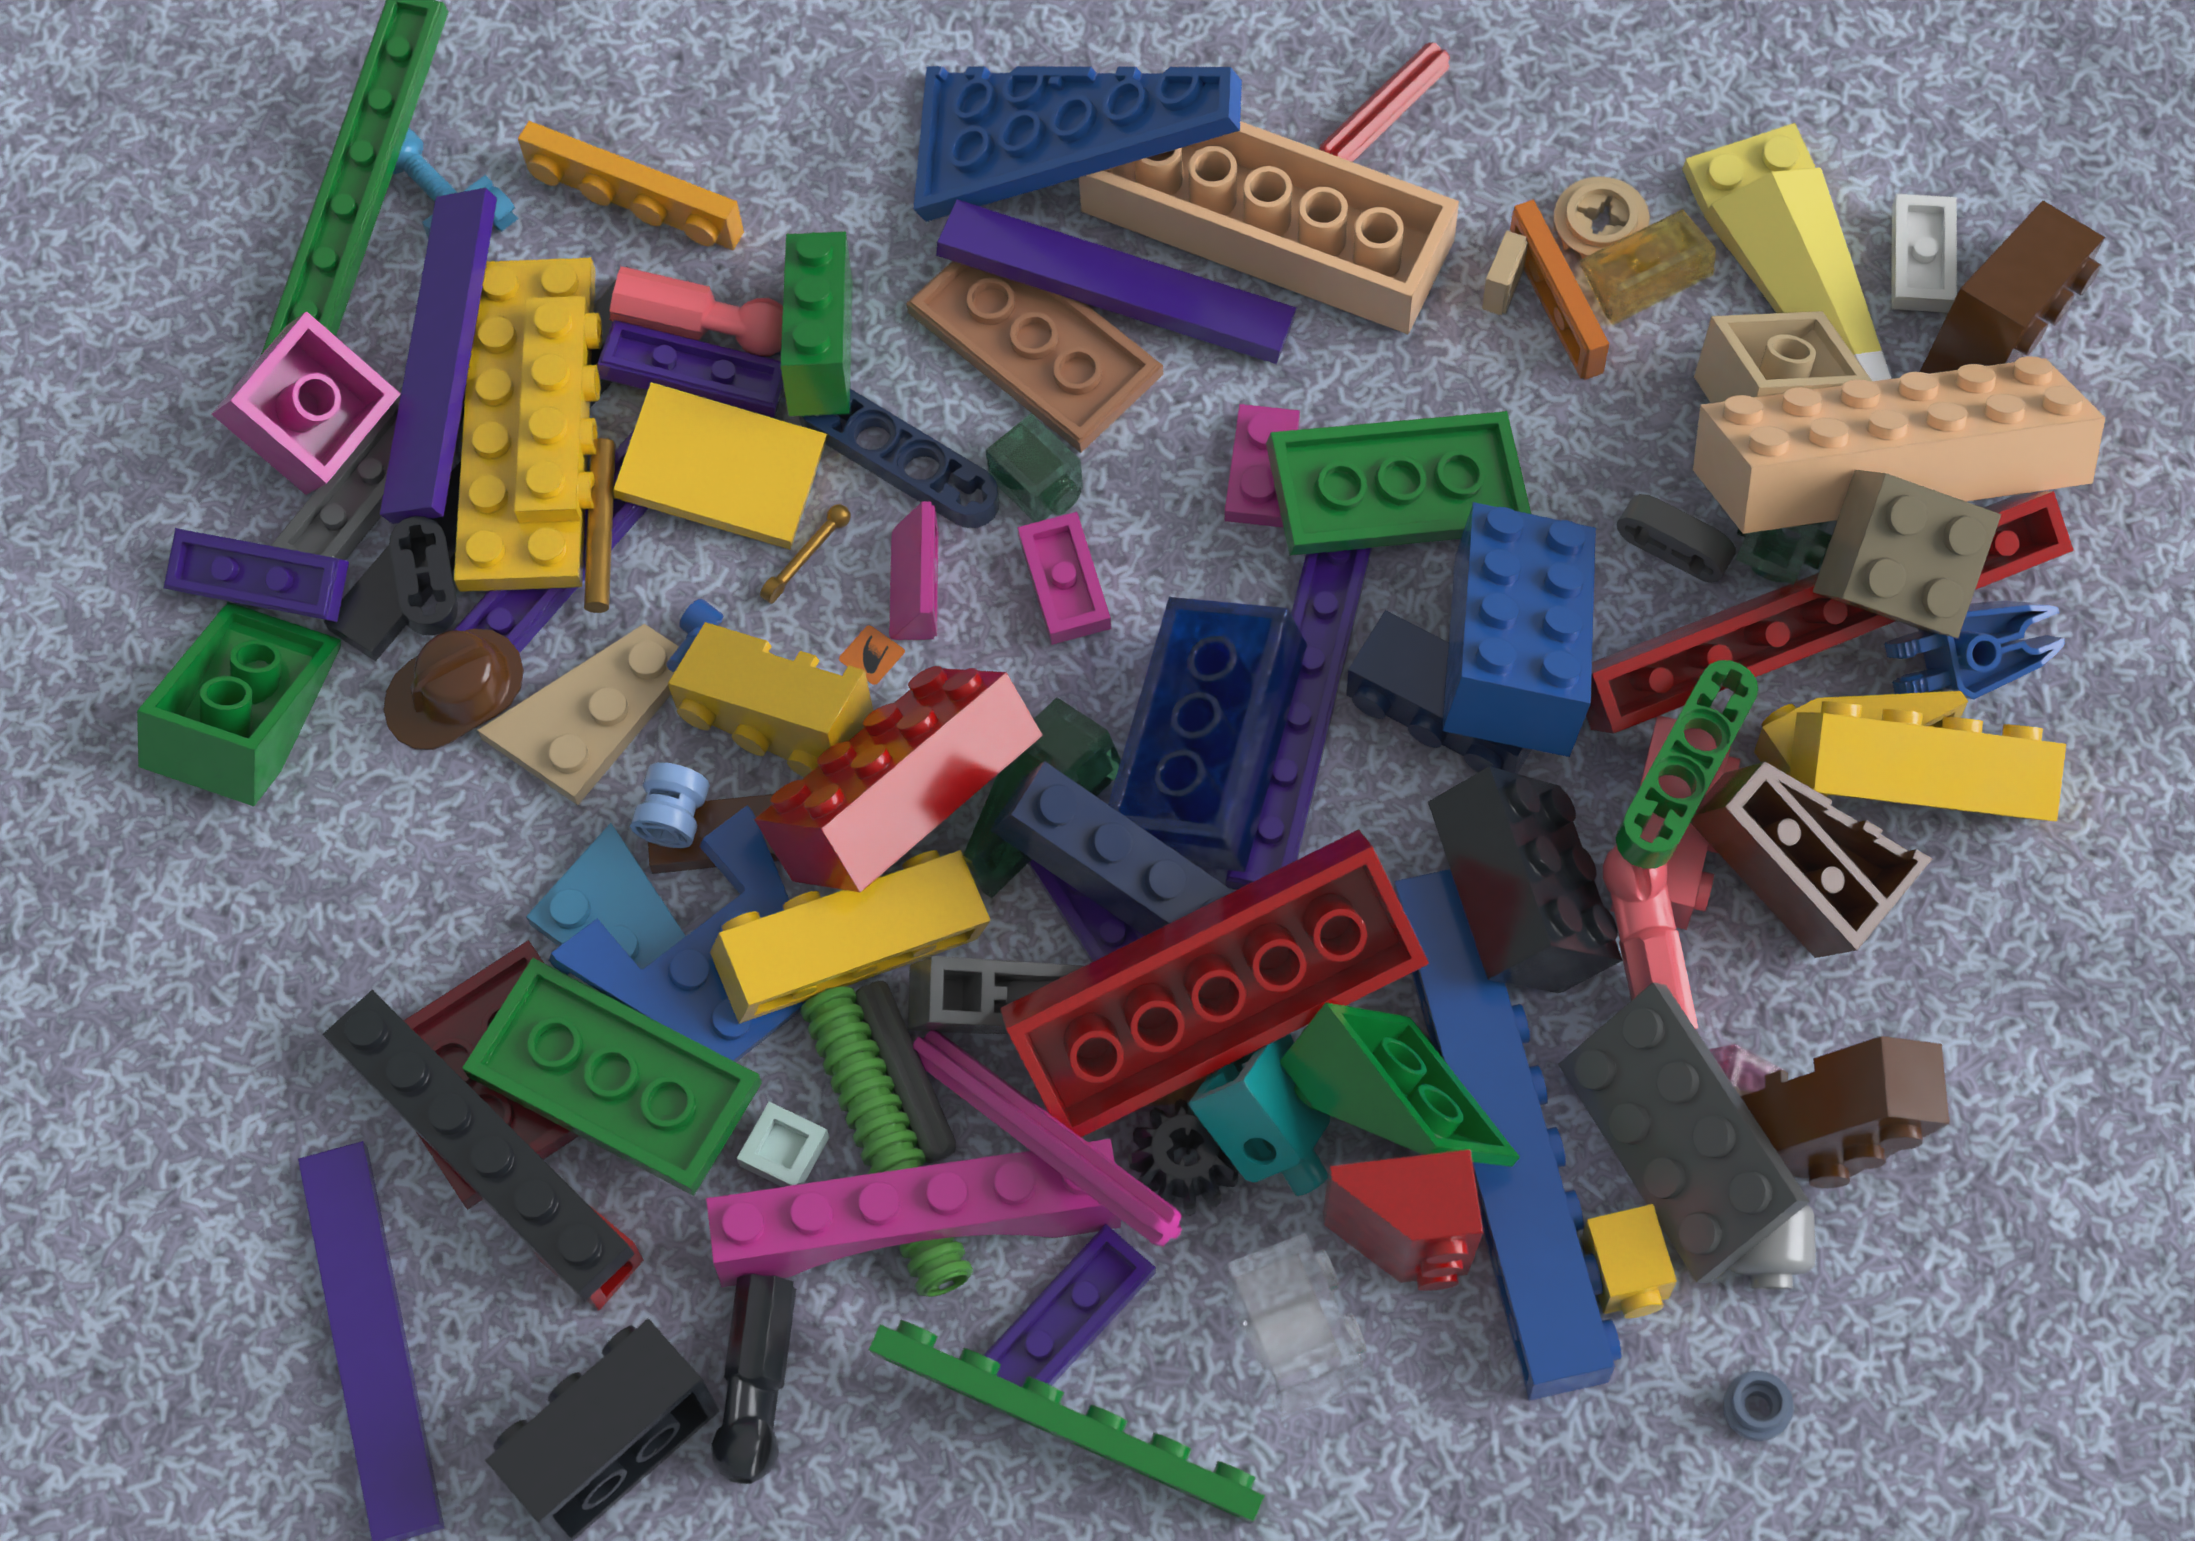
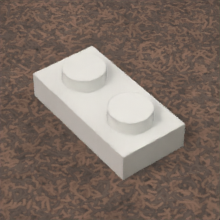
M1896 194L1892 205L1891 309L1948 313L1957 296V197Z

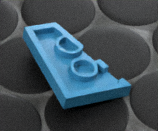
M612 823L604 829L526 916L532 927L558 947L598 918L640 969H644L686 937Z

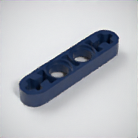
M851 388L850 414H837L847 421L844 431L842 430L840 418L834 414L818 415V417L815 415L798 416L802 427L827 434L825 445L920 503L931 501L932 506L935 505V512L959 526L978 528L987 525L995 518L999 510L998 486L994 477L988 471ZM870 427L885 429L890 434L888 442L875 450L862 448L856 443V439L864 429ZM918 457H929L939 464L937 472L932 477L924 480L910 477L905 472V468L910 461ZM952 472H954V486L962 492L971 495L977 489L982 491L983 502L981 504L972 500L966 506L961 505L960 492L947 484Z

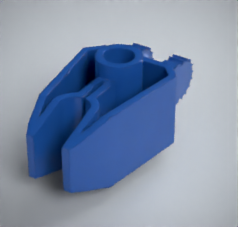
M2001 600L1971 603L1958 638L1918 629V632L1885 642L1887 657L1905 659L1916 656L1917 653H1923L1927 669L1905 674L1901 678L1893 680L1894 693H1924L1933 690L1941 692L1961 691L1966 698L1974 700L2043 667L2063 648L2065 639L2049 635L2025 640L2019 639L2024 638L2025 631L2031 624L2059 614L2058 607L2031 602Z

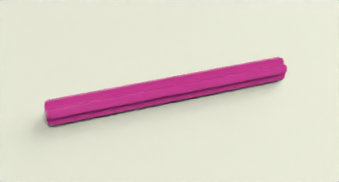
M930 1030L924 1038L917 1037L915 1039L913 1049L917 1051L924 1069L1149 1242L1155 1246H1164L1170 1238L1177 1239L1182 1228L1179 1225L1181 1213L939 1031Z

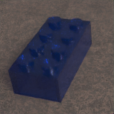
M1177 597L1168 598L1108 805L1196 866L1240 872L1246 871L1307 648V643L1288 608Z

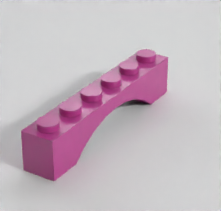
M1111 1139L1087 1142L1115 1163ZM1032 1151L706 1198L713 1263L722 1288L736 1286L737 1277L747 1274L776 1275L782 1278H789L813 1267L847 1256L918 1241L981 1235H1029L1059 1238L1098 1232L1105 1224L1111 1229L1121 1228V1219Z

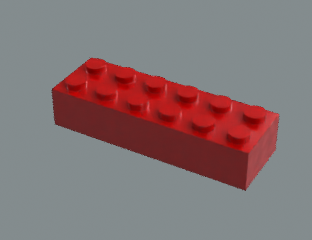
M1358 829L1000 1009L1006 1030L1049 1114L1082 1138L1308 1025L1325 1003L1346 1006L1428 965L1429 962L1372 844Z

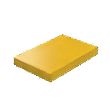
M651 382L613 489L614 498L791 550L826 444L827 434Z

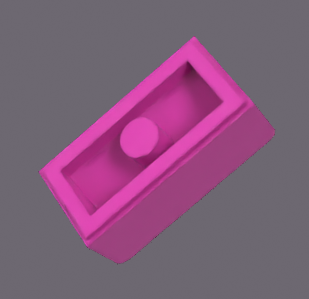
M931 501L921 502L896 525L891 534L889 636L893 640L934 639V636H937L939 530L935 505L932 506Z

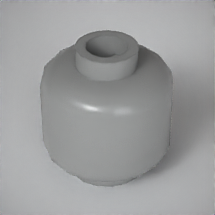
M1809 1205L1803 1207L1729 1268L1737 1274L1751 1275L1752 1289L1793 1288L1792 1275L1809 1272L1816 1262L1815 1222L1811 1207Z

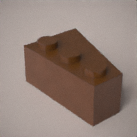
M1765 761L1726 772L1703 797L1690 823L1814 958L1857 951L1933 859L1917 849L1909 851L1881 835L1883 829L1869 821L1859 822L1831 806L1833 800Z
M1879 1036L1813 1058L1814 1072L1788 1080V1072L1780 1069L1765 1074V1088L1754 1092L1742 1091L1734 1086L1793 1177L1808 1178L1809 1185L1816 1188H1838L1848 1185L1850 1177L1865 1169H1873L1885 1165L1887 1157L1900 1150L1919 1147L1923 1144L1924 1137L1950 1124L1943 1049L1940 1043Z

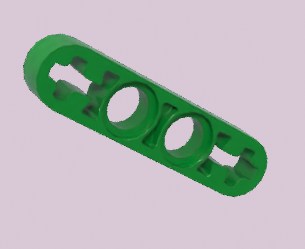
M1719 660L1709 664L1700 676L1617 830L1615 838L1617 849L1622 857L1632 865L1643 869H1656L1665 865L1674 854L1756 700L1758 693L1757 680L1752 672L1742 664L1731 660ZM1723 686L1733 691V694L1721 714L1710 707ZM1690 728H1698L1708 732L1716 741L1717 748L1711 751H1702L1694 748L1686 740L1684 731ZM1665 775L1680 777L1688 784L1692 795L1687 798L1669 796L1660 787L1658 778ZM1655 813L1665 820L1656 838L1650 843L1643 840L1640 836L1652 814Z

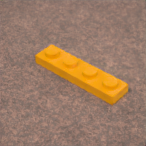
M528 121L518 137L527 169L536 179L547 185L556 186L560 182L580 190L587 199L598 205L608 206L610 203L629 209L637 218L649 225L660 226L664 223L680 229L691 240L703 246L709 247L715 243L734 251L744 234L738 203L735 200L532 121Z

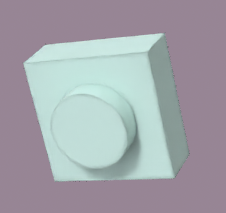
M768 1102L740 1151L737 1161L740 1167L781 1187L804 1184L830 1137L827 1129L776 1104Z

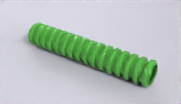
M848 986L827 988L825 991L809 998L803 1004L800 1013L803 1020L810 1023L807 1029L811 1039L817 1040L815 1048L818 1056L825 1058L822 1065L826 1074L833 1076L830 1084L834 1093L840 1094L837 1101L841 1110L848 1112L845 1117L849 1129L856 1130L853 1135L854 1142L857 1147L864 1148L860 1154L864 1165L872 1166L868 1174L923 1166L926 1161L925 1155L921 1149L915 1148L918 1143L915 1132L907 1130L910 1126L907 1114L899 1112L902 1108V1101L899 1095L892 1094L895 1089L892 1078L884 1076L887 1072V1066L884 1059L877 1058L879 1047L876 1041L869 1040L872 1036V1031L868 1023L862 1022L864 1012L861 1006L855 1004L857 996L854 989ZM955 1237L918 1241L899 1246L902 1257L911 1259L907 1265L910 1276L919 1278L915 1284L918 1295L934 1297L946 1294L962 1286L974 1272L970 1261L961 1259L966 1252L961 1242L953 1241ZM949 1281H953L954 1283L952 1286H949L945 1289H939V1286L941 1284H944Z

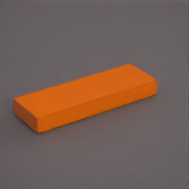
M1534 199L1515 205L1514 211H1512L1510 232L1525 236L1528 242L1524 271L1580 379L1587 380L1603 374L1609 342Z

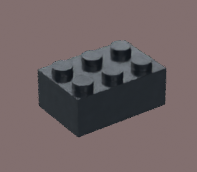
M1489 766L1428 801L1488 980L1561 993L1623 961L1615 940L1618 936L1616 922L1608 909L1603 906L1594 880L1597 876L1595 863L1587 850L1582 847L1574 824L1576 819L1574 804L1560 785Z
M649 1318L637 1328L631 1325L616 1333L602 1350L604 1357L585 1374L582 1375L580 1372H576L562 1380L548 1396L550 1404L529 1422L522 1419L508 1427L493 1445L495 1452L485 1460L553 1541H574L720 1412L703 1379Z

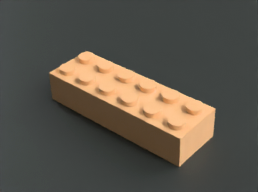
M1240 121V131L1079 177L1081 212L1408 335L1455 241L1459 201Z
M2027 356L2021 357L2012 363L1990 366L1967 364L1953 371L1931 374L1908 372L1900 378L1871 382L1867 380H1850L1842 386L1820 389L1797 387L1788 389L1783 394L1760 397L1737 395L1729 397L1723 402L1701 404L1693 471L1741 532L1745 534L1838 520L1855 470L1887 473L1966 502L2093 484L2106 417L2046 358Z

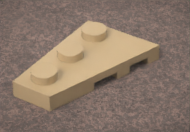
M643 624L477 731L483 741L579 805L670 697L671 692L668 682L674 672L668 669L666 663L679 646L646 624Z

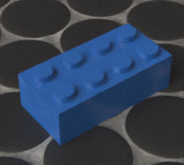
M1473 502L1455 555L1443 731L1570 757L1591 704L1595 527L1576 524L1568 520H1556L1518 512L1506 507H1494Z

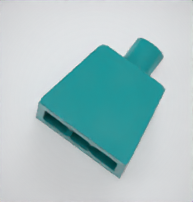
M1288 1034L1210 1073L1188 1104L1245 1180L1256 1183L1281 1173L1295 1196H1302L1315 1190L1328 1179L1329 1174L1313 1148L1330 1123V1115L1310 1108L1295 1093L1294 1088L1296 1084L1280 1063L1282 1057L1294 1043L1292 1036Z

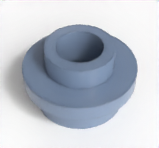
M1749 1371L1736 1377L1728 1386L1723 1399V1411L1728 1424L1737 1434L1752 1441H1768L1779 1436L1787 1428L1793 1416L1794 1402L1790 1390L1781 1379L1768 1372ZM1752 1396L1765 1399L1769 1404L1770 1414L1765 1418L1751 1416L1745 1407L1746 1399Z

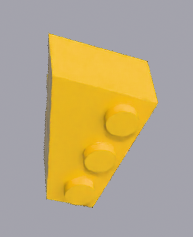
M705 622L668 682L677 713L684 721L701 730L707 731L711 726L730 733L737 745L754 755L764 756L766 751L784 758L787 760V765L802 777L807 776L819 766L817 759L825 750L840 742L849 741L864 728V719L874 711L865 670L848 665L844 674L838 675L816 668L820 661L816 655L799 651L794 661L770 653L769 650L772 646L767 640Z

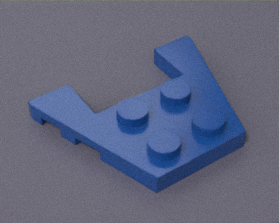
M748 805L705 836L700 844V848L740 894L733 901L644 969H640L598 918L551 952L548 960L560 972L566 975L571 973L597 991L734 1062L740 1060L797 1015L803 1004L807 1001L805 1000L739 1024L710 954L719 932L723 931L722 925L748 912L757 911L760 917L763 918L784 911L783 905L789 901L763 834L754 820L756 818L754 812Z

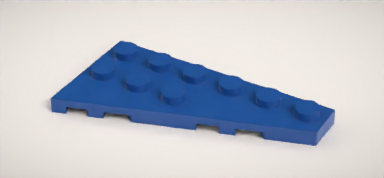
M926 66L913 210L925 222L949 216L957 199L976 206H983L1240 131L1242 80L1231 67H1169L1164 73H1141L1137 67H1117L1116 73H1096L1091 66H1016L1010 73H991L985 66H968L965 73H949L943 66Z

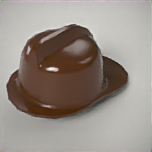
M452 630L438 634L423 646L416 657L395 673L388 686L383 710L389 730L399 742L414 749L434 750L454 742L477 726L494 718L512 704L521 689L524 668L519 651L508 638L492 630Z

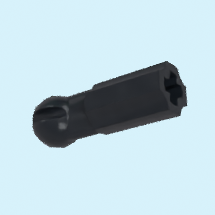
M747 1274L737 1277L724 1371V1378L728 1385L722 1426L716 1430L711 1444L712 1460L719 1473L729 1481L739 1484H751L762 1479L774 1469L779 1454L778 1440L773 1430L778 1391L784 1388L796 1288L793 1287V1281L776 1275Z

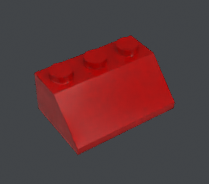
M1471 1150L1330 1166L1323 1207L1324 1225L1400 1283L1417 1281L1418 1290L1422 1291L1441 1290L1458 1285L1457 1276L1468 1275L1483 1235Z

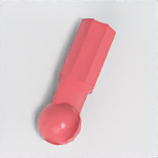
M623 266L620 267L611 299L610 321L617 320L697 341L709 330L735 336L744 351L762 357L772 356L781 351L783 305L771 298H755L739 307L715 301L710 286Z
M1615 845L1607 854L1603 863V880L1611 894L1620 938L1619 945L1631 1001L1653 982L1667 985L1694 1028L1697 1029L1698 1024L1680 937L1675 926L1666 883L1667 863L1656 869H1643L1634 866L1622 857L1617 849V845Z

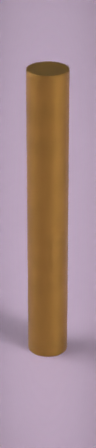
M597 438L593 440L596 455H590V472H593L595 482L591 488V498L594 502L593 509H588L584 609L592 613H603L609 610L616 444L608 438Z

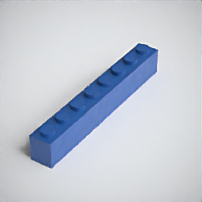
M1447 869L1397 880L1394 883V891L1429 962L1428 965L1412 972L1411 975L1430 1043L1520 1156L1513 1167L1472 1163L1483 1236L1528 1400L1531 1401L1609 1383L1615 1368L1614 1361L1620 1360L1622 1357L1620 1341L1612 1319L1602 1321L1595 1295L1603 1293L1601 1275L1594 1255L1583 1256L1576 1231L1584 1229L1583 1213L1575 1190L1565 1192L1558 1168L1566 1165L1564 1147L1557 1127L1547 1129L1540 1105L1548 1103L1547 1089L1539 1065L1529 1067L1523 1044L1530 1042V1032L1523 1006L1521 1004L1511 1005L1505 983L1487 979L1451 870Z

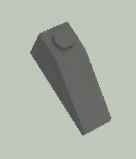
M929 956L910 965L908 1030H936L939 1032L968 1034H1008L1001 1013V1007L1084 966Z

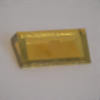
M1682 209L1581 259L1580 266L1605 316L1612 325H1615L1712 276L1714 273L1716 248Z

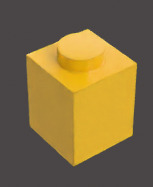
M1649 1204L1587 1219L1581 1240L1585 1254H1593L1598 1264L1603 1293L1598 1295L1603 1314L1622 1310L1624 1318H1638L1662 1309L1664 1307L1662 1300L1670 1298L1677 1280L1654 1205Z

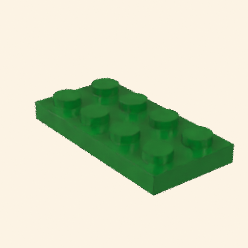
M1507 411L1271 432L1266 442L1289 556L1461 539L1473 502L1494 507H1506L1514 511L1531 514Z
M535 958L531 959L462 1067L466 1076L692 1196L697 1192L762 1084L758 1073Z

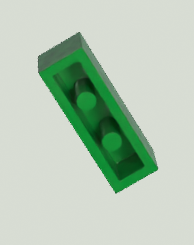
M846 231L786 234L781 372L788 416L850 414L853 290Z

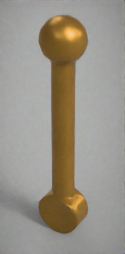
M836 504L829 508L827 521L776 577H771L765 582L760 591V596L764 600L773 604L784 592L785 585L831 533L836 528H843L848 525L851 514L846 506Z

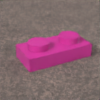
M1239 404L1225 504V521L1283 527L1266 442L1271 432L1298 430L1300 410Z
M1073 512L1017 527L1021 548L1051 645L1112 629L1111 617L1078 513Z

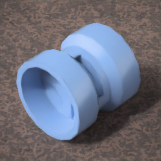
M659 762L650 764L642 785L646 792V798L643 803L635 808L630 824L631 830L644 840L670 848L690 847L698 826L694 819L696 809L705 803L710 787L709 781L702 774L681 765Z

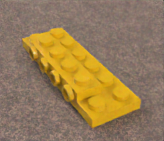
M592 257L486 262L465 387L454 582L459 592L582 587L585 510L593 509L594 502L591 498V488L594 486L595 478L593 472H587L588 455H596L593 440L598 438L595 418H589L590 402H598L600 399V377L597 365H592V349L602 348L601 317L599 313H594L596 269Z

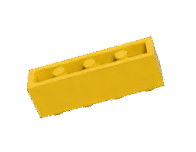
M1822 701L1821 713L1797 712L1789 776L1820 794L2057 822L2066 744L2042 741L2043 728L2003 724L2001 736L1982 733V720L1943 716L1942 728L1923 726V713L1883 709L1882 720L1861 718L1862 705Z
M937 850L918 854L902 864L903 870L883 877L880 875L861 893L842 890L821 898L819 891H810L784 903V911L763 918L760 917L757 911L748 912L722 925L723 931L719 932L710 954L738 1023L740 1024L803 1002L825 991L827 988L848 986L977 940L991 920L961 850L941 857Z

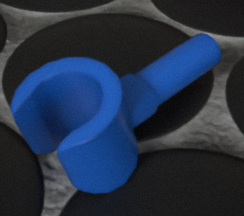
M704 599L694 601L685 610L680 619L679 627L688 635L666 663L668 669L672 672H675L704 623L707 622L718 626L723 620V614Z

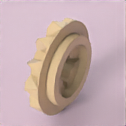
M1589 177L1573 183L1560 195L1554 210L1553 231L1558 232L1561 237L1564 250L1572 248L1580 253L1584 263L1593 257L1604 258L1610 265L1618 256L1626 254L1632 257L1637 246L1642 240H1646L1650 222L1649 209L1642 195L1624 181L1611 177ZM1606 206L1610 207L1608 214L1610 216V225H1606L1602 232L1594 234L1593 229H1591L1592 220H1595L1599 213H1603Z

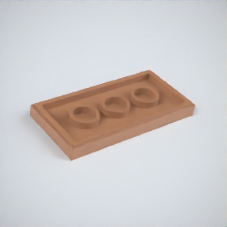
M952 261L906 303L908 314L1080 453L1163 375V365L1085 303Z

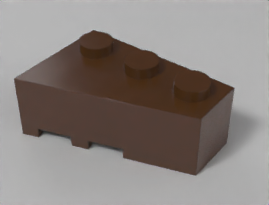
M2042 200L1960 288L1919 372L1931 374L1953 371L1967 364L1990 366L2012 363L2024 357V355H2030L2046 332L2048 324L2051 323L2055 326L2064 316L2075 297L2073 292L2082 296L2096 278L2102 264L2095 261L2094 258L2105 237Z

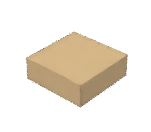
M1506 230L1486 277L1483 310L1501 316L1503 313L1506 314L1524 272L1528 245L1525 236Z

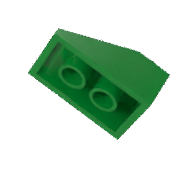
M227 602L137 710L138 767L255 806L282 771L341 648V639Z
M1325 1003L1280 1060L1281 1065L1296 1084L1294 1088L1295 1093L1307 1106L1418 1153L1428 1155L1471 1150L1472 1162L1513 1167L1520 1158L1411 1017Z

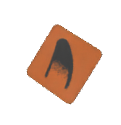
M868 625L839 656V661L847 667L849 665L865 670L867 681L872 685H876L903 656L905 650L873 626Z

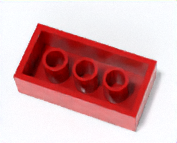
M933 666L921 671L908 683L909 691L894 703L883 705L872 711L863 721L864 728L849 741L840 742L825 750L817 759L819 766L802 780L790 782L777 790L770 799L772 805L754 820L792 882L861 893L1043 736L1007 672L980 671L976 668L965 670L947 669L941 666Z

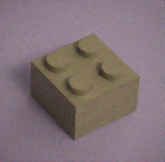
M1855 470L1813 593L1927 632L1958 638L2001 514L1887 473Z

